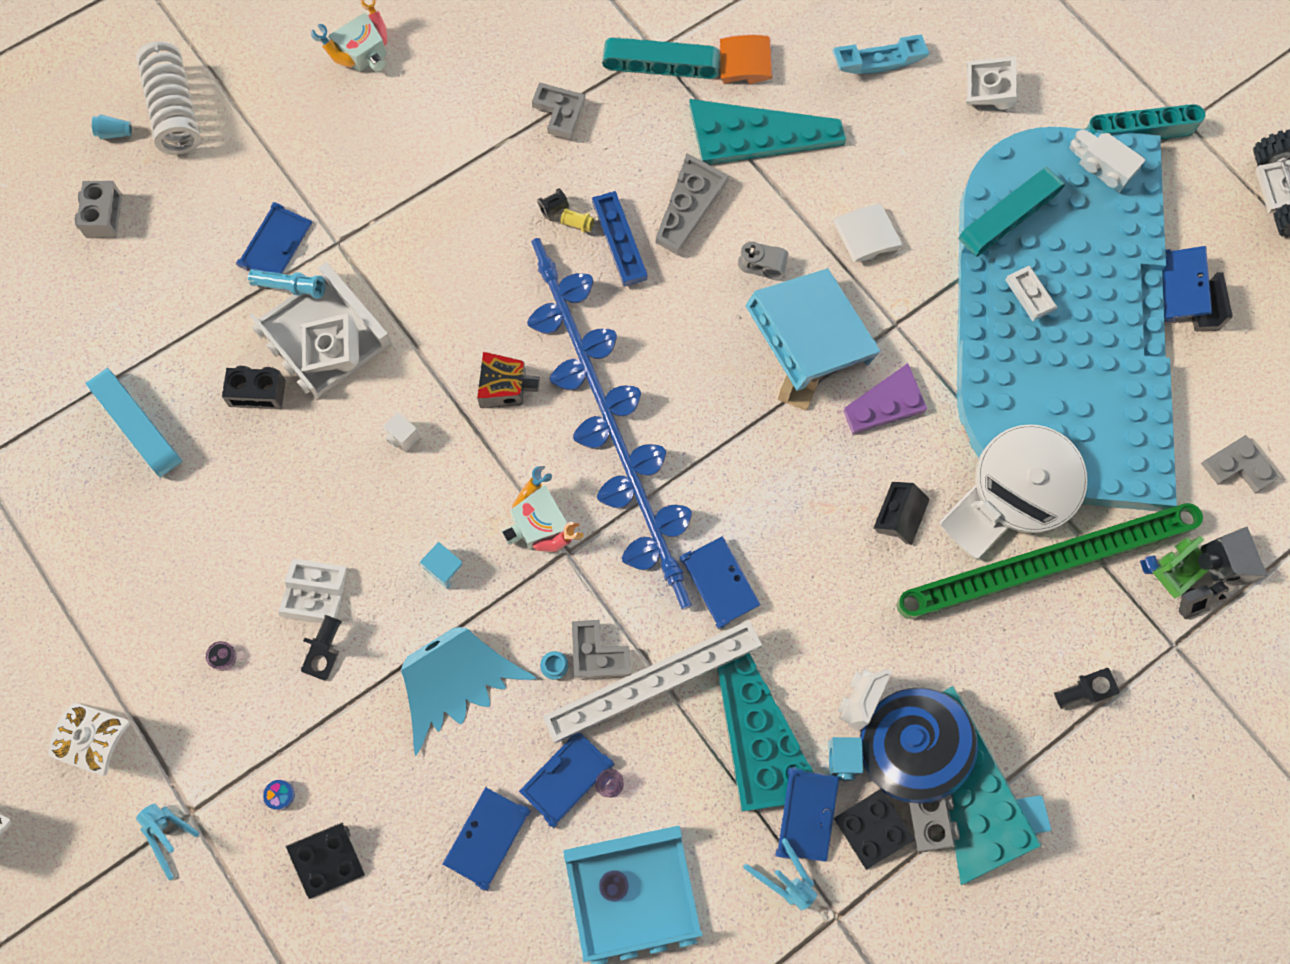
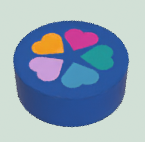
M284 780L270 782L263 792L265 804L274 810L288 808L295 797L293 786Z

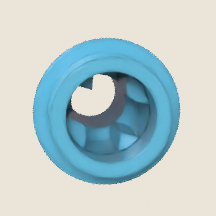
M102 114L92 117L93 136L100 139L126 137L132 134L130 121Z

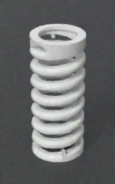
M158 41L145 44L137 51L136 61L144 90L143 93L151 122L150 126L153 132L155 147L159 151L170 155L192 152L200 145L201 138L196 123V116L193 112L194 107L191 102V94L188 91L189 85L186 80L181 51L175 45L167 42ZM158 62H171V63L156 64V63H158ZM171 132H185L182 134H169ZM191 140V142L188 144L180 145V143ZM166 142L177 143L178 145H171Z

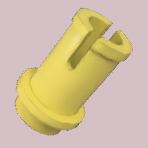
M565 209L562 213L561 224L581 229L583 233H586V231L591 232L595 219L591 217L590 213L584 215L569 209Z

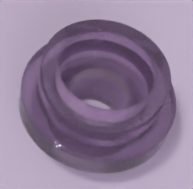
M613 768L602 771L595 782L597 792L603 797H616L622 792L624 787L621 773Z

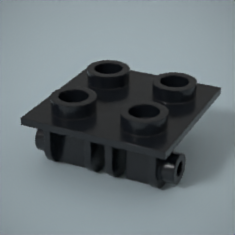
M882 789L875 791L833 818L865 870L915 840Z
M343 822L286 845L288 854L308 899L365 875L349 838L351 836L350 830L347 825L344 826Z

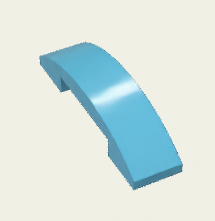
M922 34L900 37L898 43L858 50L856 44L834 47L832 50L839 70L853 74H872L898 69L918 62L930 54Z

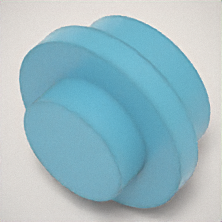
M557 651L545 654L540 663L543 675L551 680H557L565 676L569 666L565 655Z

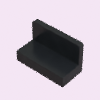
M1217 272L1209 280L1212 313L1193 316L1194 331H1220L1233 317L1223 272Z
M892 482L873 528L880 534L897 535L905 544L912 545L929 503V497L914 483Z

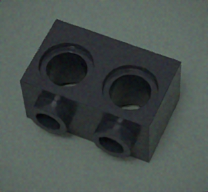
M236 366V368H226L222 398L229 407L282 410L286 380L280 370L273 367L251 369L247 366ZM246 383L244 387L237 389L239 384ZM267 384H273L271 388L263 390Z

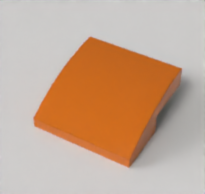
M738 35L720 39L721 80L723 84L747 79L749 84L772 79L770 36Z

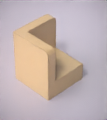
M786 375L777 400L806 411L819 379H812L804 389L796 391Z

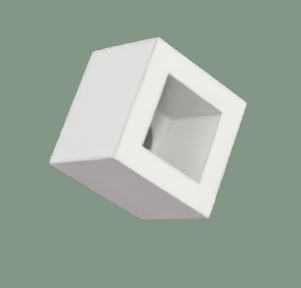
M399 412L383 426L387 434L385 437L386 441L395 449L400 447L403 451L407 452L421 438L417 428Z

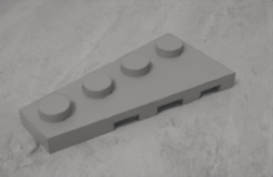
M686 153L676 186L671 194L668 208L665 211L656 236V244L677 255L728 182L729 176Z

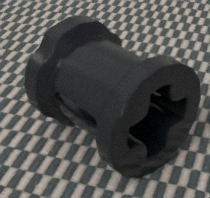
M560 188L556 189L554 194L544 199L541 197L537 199L539 209L546 219L551 218L552 214L561 209L570 208L568 200Z

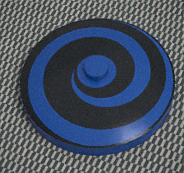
M908 688L885 697L877 704L870 722L861 729L860 733L862 738V762L868 775L886 794L904 802L929 803L951 795L968 779L977 759V735L968 713L952 697L929 688Z

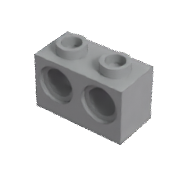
M82 181L81 191L78 192L79 209L78 213L75 214L74 220L76 227L79 228L86 238H117L122 193L114 181Z
M952 794L940 799L939 808L934 812L927 811L924 803L909 802L918 851L956 847L955 840H960L957 822L951 821L950 810L954 809ZM934 825H941L945 830V837L940 842H935L930 837V829Z

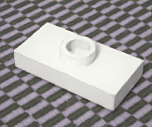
M1030 265L1008 275L1005 279L1032 321L1040 319L1057 309L1056 304Z

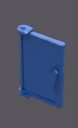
M273 202L270 206L271 209L243 255L237 260L236 265L246 271L256 269L265 272L283 273L313 222L284 209L283 205Z
M1206 246L1174 251L1166 249V266L1162 270L1164 322L1177 321L1178 318L1211 314L1212 307Z
M723 536L693 552L690 550L679 557L715 620L717 629L724 628L734 619L761 605Z
M577 733L540 768L519 792L544 816L543 818L548 823V826L554 829L570 809L615 764L612 759H609L605 754L603 755L581 733Z
M789 767L780 837L775 856L791 859L782 843V839L786 838L798 858L827 862L840 777L806 772L799 768Z
M485 787L442 865L473 881L481 890L488 892L495 874L526 817L530 815L531 810L527 806L517 805Z

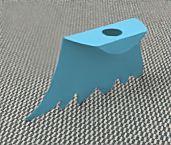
M463 627L452 628L413 652L405 659L401 672L410 706L415 756H417L424 743L430 723L432 722L437 732L441 730L444 711L454 721L462 724L466 714V700L479 706H490L486 685L496 689H506V686L500 679L501 677L519 680H533L536 677L495 652L469 629Z

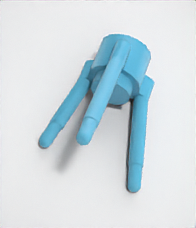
M154 803L145 807L137 815L136 821L141 825L140 831L147 838L168 880H172L174 876L154 836L158 837L169 853H173L174 847L162 832L168 826L167 819L194 837H198L199 832L172 814L167 807L160 809Z
M784 838L782 843L802 880L795 878L790 881L780 870H776L775 875L787 886L785 891L748 864H744L743 868L782 896L790 905L795 904L800 911H803L815 901L817 893L812 889L814 885L813 880L807 875L788 840Z

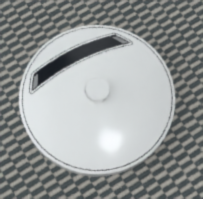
M1020 425L1000 433L985 447L977 463L975 482L979 499L982 501L987 500L1001 514L998 521L1000 524L1018 532L1040 533L1061 526L1078 511L1087 490V471L1080 452L1067 437L1045 426Z

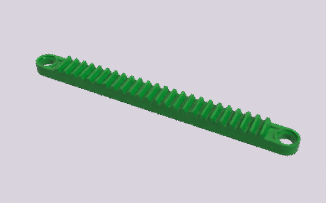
M1181 504L921 585L902 593L897 600V610L904 618L916 619L959 606L963 603L979 600L982 597H988L995 593L998 594L1014 587L1017 588L1033 581L1049 578L1055 574L1068 572L1074 568L1087 566L1093 562L1109 559L1122 553H1128L1144 546L1147 547L1151 544L1189 533L1201 525L1203 514L1199 507L1194 504ZM1181 512L1190 513L1193 517V523H1184L1181 519ZM908 597L915 598L919 603L918 610L909 611L905 607V599Z

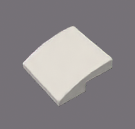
M882 204L863 207L838 216L833 220L853 262L874 259L878 253L897 251L903 245Z
M292 559L284 581L286 589L278 610L279 616L322 623L325 615L337 618L345 585L347 567Z

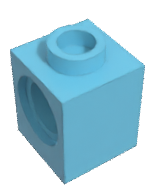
M832 737L828 741L829 775L839 776V781H854L855 776L863 773L862 738Z

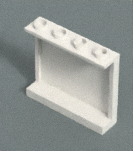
M327 262L318 267L326 284L325 292L320 299L313 298L308 294H302L301 296L293 294L259 319L253 313L250 314L254 325L251 327L260 339L265 337L269 341L266 346L275 357L280 355L284 361L281 364L290 376L295 373L300 379L297 381V384L304 393L308 394L311 392L316 399L392 345L386 330ZM349 313L354 318L359 333V361L355 368L348 372L332 369L302 373L301 324Z

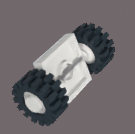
M1287 129L1285 132L1283 130L1278 131L1275 135L1271 133L1268 138L1263 137L1260 139L1261 142H1257L1253 147L1257 163L1255 172L1268 214L1274 213L1273 216L1278 233L1284 237L1290 236V129Z

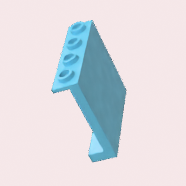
M828 268L756 290L745 305L796 391L804 389L812 379L864 361L866 366L870 365L881 352Z
M680 825L563 850L583 962L590 961V964H607L608 957L620 955V960L638 957L637 950L649 948L650 954L668 950V943L679 942V946L684 947L697 944L696 937L703 936L700 930L685 859ZM610 874L620 875L626 884L625 892L616 899L607 897L602 890V883ZM619 877L614 878V882L618 883L620 881ZM610 884L607 887V893L611 896L617 894L618 887L615 884Z

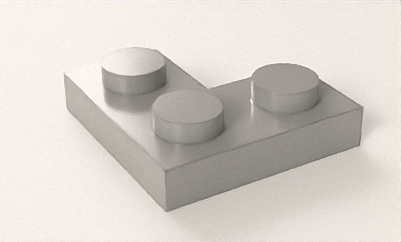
M539 82L532 99V108L553 113L547 127L548 134L571 140L586 100L585 94Z
M1247 435L1239 438L1201 463L1217 485L1238 472L1254 493L1280 477Z
M600 620L572 621L574 679L631 675L629 646L601 647Z

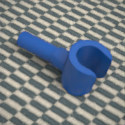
M1155 555L1148 556L1145 560H1140L1145 574H1153L1152 572L1161 565L1158 564Z

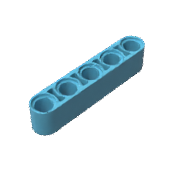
M108 367L85 383L160 478L183 462Z

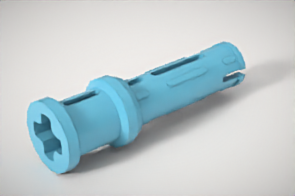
M256 269L250 270L248 274V281H250L249 284L251 286L283 289L297 296L308 294L318 299L325 292V279L321 275L309 277L300 272L286 275Z

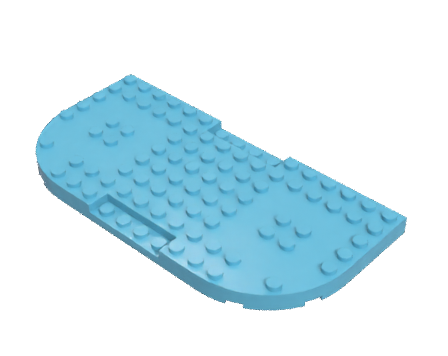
M1039 127L1015 133L992 146L972 170L961 197L959 235L966 227L1044 167H1048L1065 183V186L1056 197L980 256L976 257L959 241L957 408L961 425H964L970 439L969 444L977 456L980 457L990 441L1005 430L1020 425L1045 426L1067 437L1078 449L1084 460L1087 471V490L1081 505L1158 512L1176 507L1170 358H1166L1162 270L1166 266L1160 136L1137 133L1112 135L1146 159L1138 172L1119 193L1079 164L1081 158L1070 150V143L1074 140L1076 132L1082 129ZM1097 130L1101 132L1095 133V136L1098 138L1101 134H1104L1103 130ZM1029 265L1057 306L1054 312L1035 321L1031 320L1005 280L1008 275Z

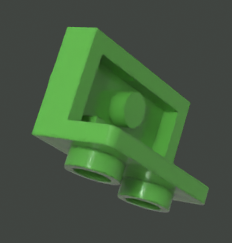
M1202 536L1193 540L1187 537L1175 546L1177 551L1175 553L1170 552L1158 561L1161 565L1152 572L1174 599L1181 596L1209 571L1202 569L1198 563L1202 552L1197 546L1204 541Z

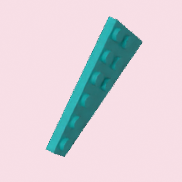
M689 99V108L701 161L708 165L843 146L846 142L841 119Z
M750 653L717 668L741 812L784 806L789 767L814 773L779 706L776 705L770 694L771 691L757 670V666Z
M951 686L942 691V693L952 697L965 709L974 725L978 741L975 766L965 783L952 793L954 809L950 810L951 821L958 824L960 840H955L956 847L954 849L960 883L965 885L1042 845L956 688Z

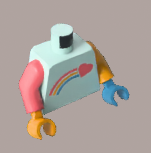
M361 0V6L368 10L370 14L362 13L329 34L328 38L326 37L328 31L325 25L318 24L319 30L323 33L321 36L312 29V39L323 43V49L336 64L349 68L353 67L357 71H363L371 66L374 71L378 72L385 67L386 62L383 57L386 55L385 45L388 42L387 28L380 12L376 11L374 7L376 0H372L373 3L371 5H367L364 0Z
M537 466L532 471V478L522 488L512 505L510 513L515 524L501 532L508 545L523 538L529 550L557 552L571 543L572 539L581 540L584 535L580 532L574 534V529L580 526V524L567 523L546 485L542 486V482H549L552 479V474L547 473L542 478L541 472L545 469V466Z

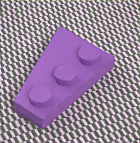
M907 363L846 406L843 413L853 435L925 413L927 406Z

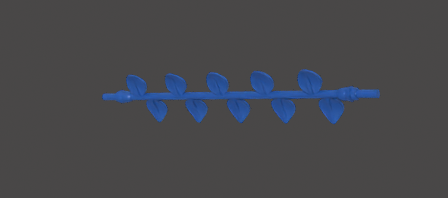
M535 238L531 241V244L538 258V272L549 285L556 304L547 303L537 308L529 317L527 325L540 333L551 334L559 329L563 319L579 360L569 359L558 365L550 376V382L555 386L570 391L578 389L583 384L586 375L602 414V417L594 416L582 422L575 430L573 439L585 447L595 449L602 447L610 434L627 477L619 475L609 479L599 490L597 499L607 506L618 509L626 507L632 501L633 495H635L652 538L640 537L630 543L622 555V562L635 569L648 570L657 563L660 555L664 580L668 582L669 586L673 587L681 609H688L692 604L682 583L684 581L683 571L677 561L671 556L663 534L668 537L682 535L688 528L692 511L684 505L674 504L663 507L657 512L656 516L654 515L637 473L651 476L660 471L665 460L666 450L660 445L645 444L634 449L631 455L629 454L613 414L622 417L631 415L639 404L641 391L638 387L623 385L613 388L605 396L589 356L594 359L608 357L614 349L617 334L612 329L600 328L588 332L582 339L566 302L567 300L571 303H581L586 300L591 292L594 279L590 274L576 273L563 278L559 284L556 264L547 256L541 239Z

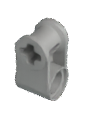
M750 241L741 248L738 266L745 273L763 276L771 280H780L784 277L789 253L781 247H773Z

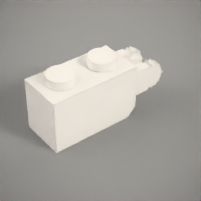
M1082 129L1076 132V136L1071 141L1069 147L1075 155L1081 158L1079 162L1081 166L1119 193L1146 160L1109 133L1101 134L1097 138L1092 133Z

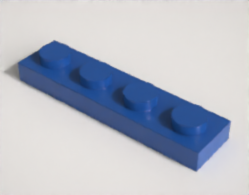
M616 191L592 197V204L623 287L648 280L646 269Z

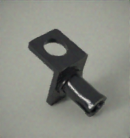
M325 615L316 638L311 640L304 637L303 641L310 644L311 647L302 665L301 672L323 681L328 679L340 652L334 649V645L331 644L342 623L341 620ZM318 655L324 656L327 661L326 667L322 671H315L311 666L313 658Z
M1104 668L1085 676L1081 675L1077 678L1076 685L1053 692L1060 709H1063L1066 706L1083 700L1091 705L1118 695L1120 690L1110 669ZM1097 677L1106 678L1110 684L1109 690L1105 693L1096 692L1092 686L1093 680Z

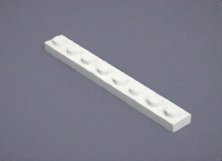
M750 620L552 711L544 715L543 719L553 742L556 744L762 648V644Z

